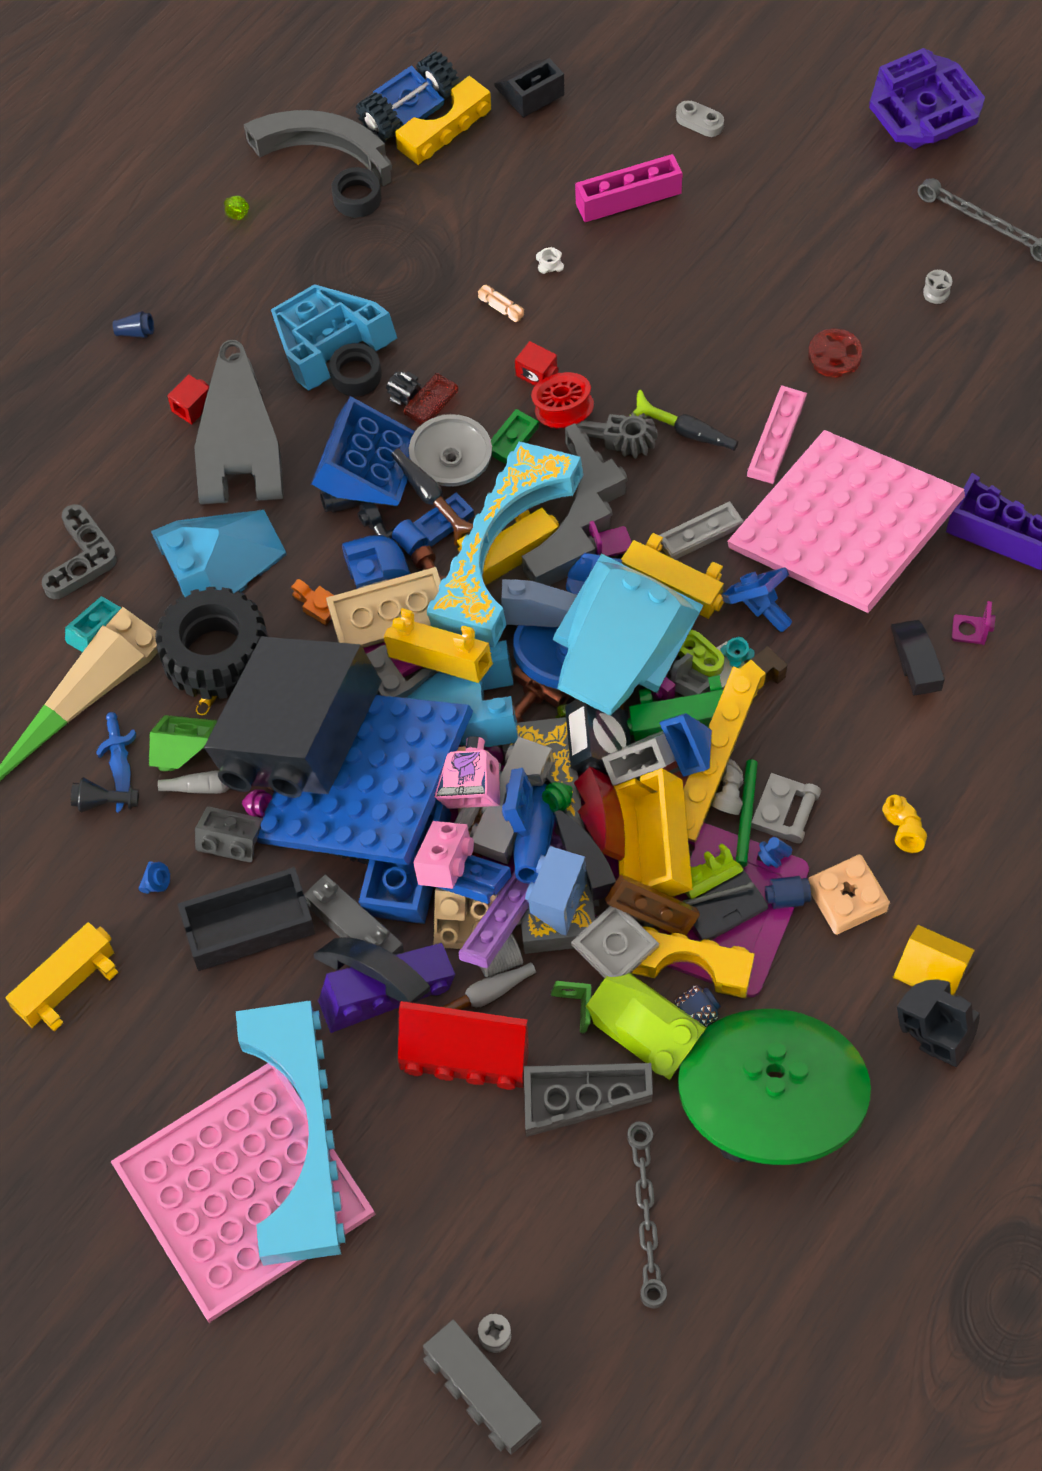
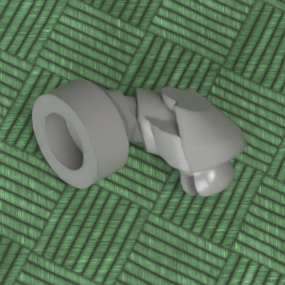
M729 759L721 778L724 786L721 792L715 793L711 806L726 813L739 815L743 802L739 797L740 791L738 789L743 785V773L737 763Z

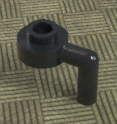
M372 502L360 504V511L357 514L364 527L369 526L376 535H384L393 539L392 532L395 527L388 531L386 530L376 505Z

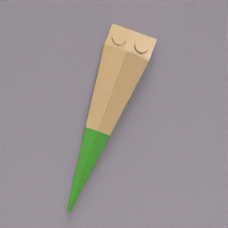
M124 607L119 610L106 626H102L0 764V781L82 711L148 664L158 653L155 640L156 630Z

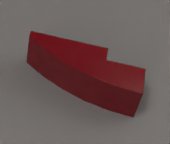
M589 766L574 782L585 802L577 812L601 852L621 861L625 857V830L621 804L616 789L608 775Z

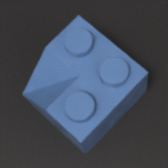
M550 846L546 856L541 855L538 861L536 873L539 874L535 883L530 882L525 900H528L531 914L558 933L567 935L587 884L586 862L584 856Z

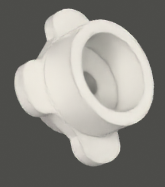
M548 247L538 252L536 259L540 264L538 266L539 272L545 274L547 272L562 271L564 264L560 259L562 257L561 251Z

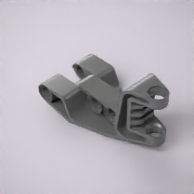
M228 340L220 347L194 446L200 504L227 503L229 501L228 475L236 474L253 475L256 486L255 501L284 498L280 446L261 397L263 395L252 364L247 357L243 345L237 340ZM235 346L240 349L241 353H234L228 359L225 357V352L229 347Z

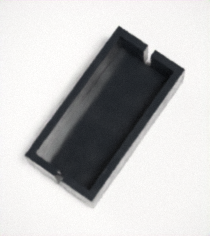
M295 867L177 904L198 971L315 934L312 918Z

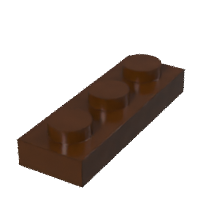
M623 874L619 876L605 898L607 904L670 933H679L685 936L700 916V912L696 907Z

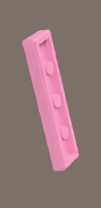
M785 386L780 387L747 471V477L774 484L806 401V392Z

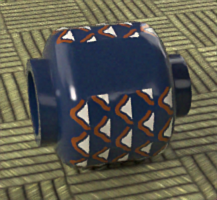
M695 985L675 999V1005L705 1027L719 1017L717 1009L721 1006L708 987L703 989Z

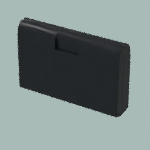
M743 869V872L695 898L747 885L752 881ZM755 885L754 888H746L696 903L691 906L699 910L700 916L691 929L700 942L701 940H713L767 910L768 905Z

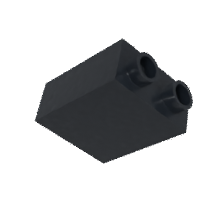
M261 636L204 746L209 756L219 768V780L227 787L240 792H247L252 786L272 788L279 794L291 798L301 796L302 792L329 794L382 683L361 644Z

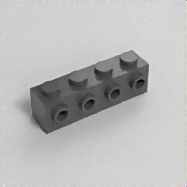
M454 1319L423 1345L426 1355L423 1360L435 1375L439 1371L448 1380L444 1384L456 1400L462 1397L470 1406L466 1409L470 1417L478 1425L484 1423L489 1428L491 1433L488 1437L500 1451L506 1448L512 1455L542 1428L541 1420Z

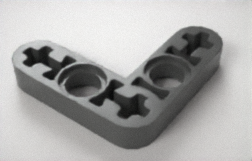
M78 504L67 506L62 512V520L65 528L83 552L44 575L42 587L46 596L51 599H61L109 571L117 563L114 547L85 508ZM76 516L80 518L82 525L78 527L76 521L71 519V517ZM87 533H95L97 535L96 539L92 542H84L82 540L83 536ZM101 554H104L105 556H108V558L104 560L102 557L99 556ZM90 560H92V563L95 564L94 567H91V564L89 562ZM78 566L87 568L83 575L76 576L72 574V571ZM68 574V577L70 579L69 582L67 581L66 577H64V575ZM56 582L57 584H60V586L58 588H55L54 586H51V584Z

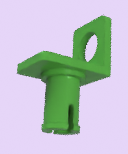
M556 981L551 990V996L581 999L580 1033L585 1034L592 1018L586 1008L587 1003L592 998L591 984ZM562 989H574L575 991H564Z

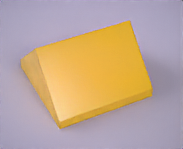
M917 925L909 938L893 978L912 987L925 980L940 979L950 982L951 995H955L974 953V949Z

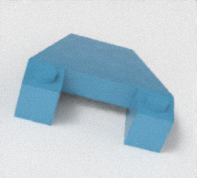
M316 284L271 309L295 380L308 391L320 386L322 382L331 378L325 362L330 360L334 352L340 347L363 341L373 348L374 351H377L397 339L389 312L378 303Z
M506 640L497 642L495 647L489 646L493 664L479 683L438 672L405 698L469 705L473 713L459 745H466L467 738L471 736L483 738L485 740L484 747L516 743L518 727L512 697L484 699V690L514 685L512 664Z

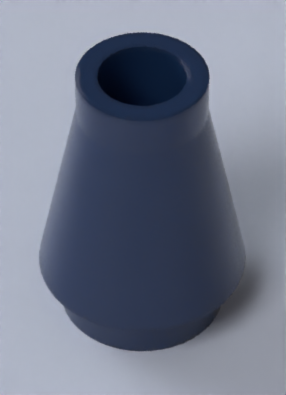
M141 311L119 320H113V332L115 336L147 338L148 335L154 333L153 317L150 313Z

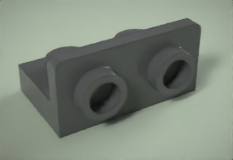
M207 806L195 827V849L199 852L252 862L254 859V845L258 839L261 822L264 818Z

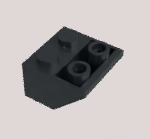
M550 58L536 60L495 82L494 86L524 118L564 96V73Z

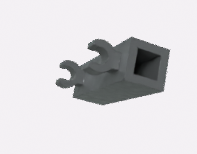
M324 875L304 894L308 908L339 937L364 940L380 946L394 955L404 953L403 943L327 875Z

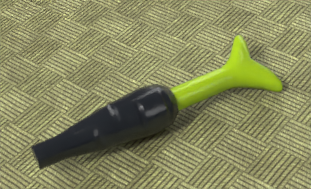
M638 391L637 409L633 411L636 416L644 413L647 417H652L674 426L676 432L683 437L726 447L733 451L736 450L739 441L726 436L717 429H714V427L691 415L675 416L653 407L645 398L643 391Z

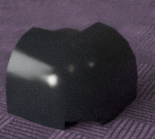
M934 979L915 984L897 1005L899 1025L902 1032H909L912 1037L920 1042L921 1046L919 1049L957 1067L969 1050L979 1025L980 1012L972 1009V1003L959 995H951L950 982Z

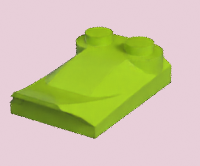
M631 973L616 977L606 976L586 1005L596 1027L645 1063H651L652 1070L655 1073L663 1075L669 1080L706 1029L704 1025Z

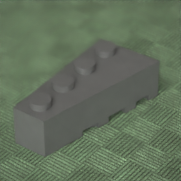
M651 1063L524 1066L526 1137L652 1102Z

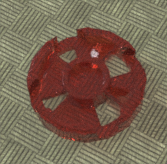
M832 328L823 330L813 337L810 341L808 358L814 363V369L825 376L837 378L842 377V373L850 370V373L858 368L861 363L863 349L860 341L854 334L844 329ZM829 335L830 337L835 339V341L830 342L826 336ZM854 344L857 354H846V347ZM841 363L845 365L844 367H835V365H839Z

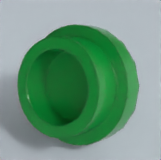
M552 782L543 791L542 799L545 803L549 804L552 812L564 811L571 805L573 788L564 783Z

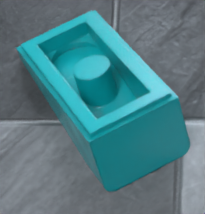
M101 596L65 627V641L83 652L100 628L106 626L119 612L121 607Z

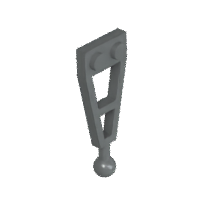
M386 645L367 653L369 660L382 680L377 692L381 696L405 698L411 695L426 680L439 672L423 668L406 682L390 657H388Z

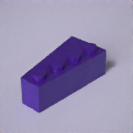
M971 473L963 488L965 497L950 514L946 533L1042 571V516L1038 514L1033 516L1025 511L1023 504L1016 500L1014 502L1009 501L1000 495L1001 490L993 485L987 487L979 482L980 477Z
M442 943L395 955L412 967L429 984L430 991L422 998L430 995H440L450 988L455 973ZM352 967L327 973L318 1000L330 1033L399 1008L400 1001L386 995V985Z

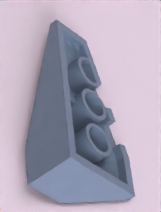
M502 579L501 606L504 610L506 625L559 627L577 597V594L534 581Z

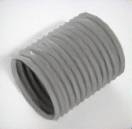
M510 934L488 968L480 966L486 978L523 964L522 955L514 936Z

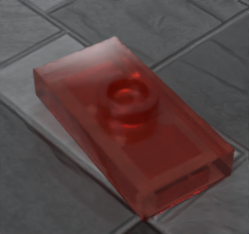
M436 372L404 408V414L422 425L429 419L434 418L458 392V385Z

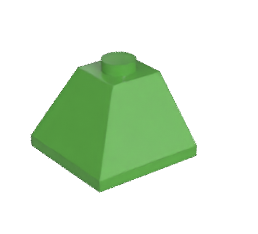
M164 715L150 732L149 766L158 767L161 771H173L180 768L204 748L217 720Z

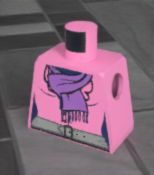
M468 737L465 751H455L447 754L435 792V798L448 809L500 806L499 763L494 756L484 750L485 740L483 738Z

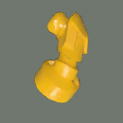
M895 794L889 796L883 805L882 811L890 823L894 826H900L895 836L896 845L901 850L909 853L922 851L927 840V833L922 828L921 818L905 797Z

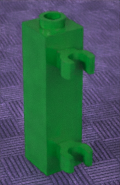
M720 675L708 677L710 692L657 702L653 701L650 689H639L641 704L629 706L631 718H628L627 724L630 729V736L634 735L637 742L663 730L659 722L685 713L709 727L723 693Z

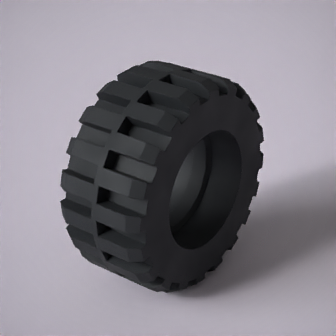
M206 587L204 591L195 589L190 591V595L186 597L182 595L177 598L176 604L174 606L170 604L164 611L165 616H162L157 624L158 630L155 633L156 647L164 672L177 689L182 691L185 689L186 694L193 697L200 694L202 699H212V696H219V699L228 697L227 694L233 692L261 636L268 637L264 618L253 600H247V596L237 591L234 594L232 589L224 587L221 590H216V587ZM226 631L237 636L236 641L228 649L218 654L200 655L188 650L198 637L208 632Z

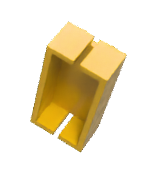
M661 768L640 776V781L634 778L615 785L614 787L621 804L625 830V857L621 861L618 860L619 875L623 874L671 897L693 890L683 780Z

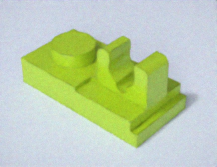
M724 844L718 845L720 849L719 856L714 858L707 851L704 853L706 863L691 867L693 890L685 892L689 898L694 899L743 872L742 866L733 859L730 849Z

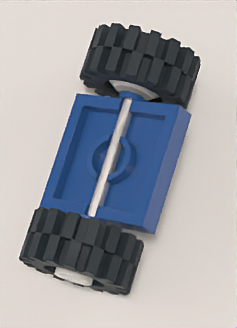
M432 52L416 64L417 69L411 65L374 90L371 95L357 103L356 113L359 115V121L383 142H386L396 135V130L412 118L424 120L444 106V101L451 97V89L459 84L460 78L456 76V69L453 70V64L451 62L448 63V58L442 56L441 52Z

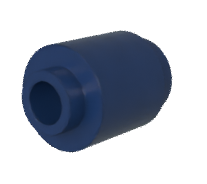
M791 876L770 879L769 885L765 886L764 889L767 904H772L773 909L803 906L805 902L811 901V889L808 878Z

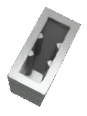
M663 731L602 757L612 785L661 769L676 761Z

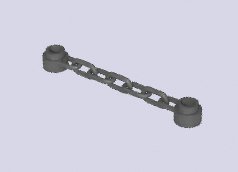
M926 179L918 187V195L925 202H933L935 199H938L961 210L974 219L992 226L995 230L1030 247L1033 258L1042 262V238L1026 233L1001 218L982 210L978 206L941 188V184L937 179ZM942 192V193L946 194L947 196H946L945 198H943V197H941V196H939V195H940V193ZM955 199L959 201L961 205L959 206L955 204L953 200ZM969 207H971V208H973V209H975V210H977V211H976V213L974 214V213L968 211L967 209H968ZM983 215L991 218V221L982 218ZM999 223H1001V224H1003V225H1005V226H1007V227H1006V229L1004 230V229L998 227L997 225H998ZM1016 231L1020 233L1021 238L1014 235L1013 232ZM1030 238L1036 242L1034 244H1031L1027 241Z
M635 1122L628 1129L627 1139L632 1147L633 1161L636 1166L640 1167L641 1179L636 1183V1199L638 1206L644 1209V1221L639 1226L640 1245L643 1250L647 1251L648 1263L643 1268L644 1284L641 1287L640 1297L645 1306L655 1309L665 1303L667 1289L664 1283L661 1282L660 1267L653 1262V1251L658 1246L656 1224L650 1220L649 1209L654 1204V1190L652 1182L646 1178L645 1168L651 1161L650 1145L653 1140V1130L645 1122ZM643 1134L646 1139L643 1142H638L634 1136ZM645 1149L646 1161L641 1157L639 1162L637 1150ZM648 1184L650 1201L648 1203V1200L644 1199L642 1203L640 1186L642 1185V1188L645 1189ZM651 1226L653 1245L651 1241H648L646 1246L644 1227L649 1231ZM648 1269L650 1273H653L655 1269L656 1279L648 1280ZM650 1291H656L660 1297L657 1300H650L647 1294Z

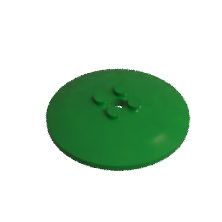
M781 1009L742 1011L719 1019L706 1027L680 1064L678 1079L679 1095L683 1109L694 1127L707 1140L739 1158L770 1165L810 1162L841 1148L857 1133L863 1124L868 1112L871 1094L870 1078L866 1065L859 1052L846 1037L816 1018ZM770 1072H779L783 1075V1077L771 1078L767 1074Z

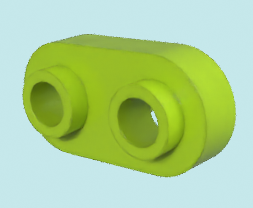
M690 630L678 656L682 658L689 653L693 655L692 668L708 677L720 675L724 669V655L699 632ZM690 646L693 647V649L689 650L686 649V647Z

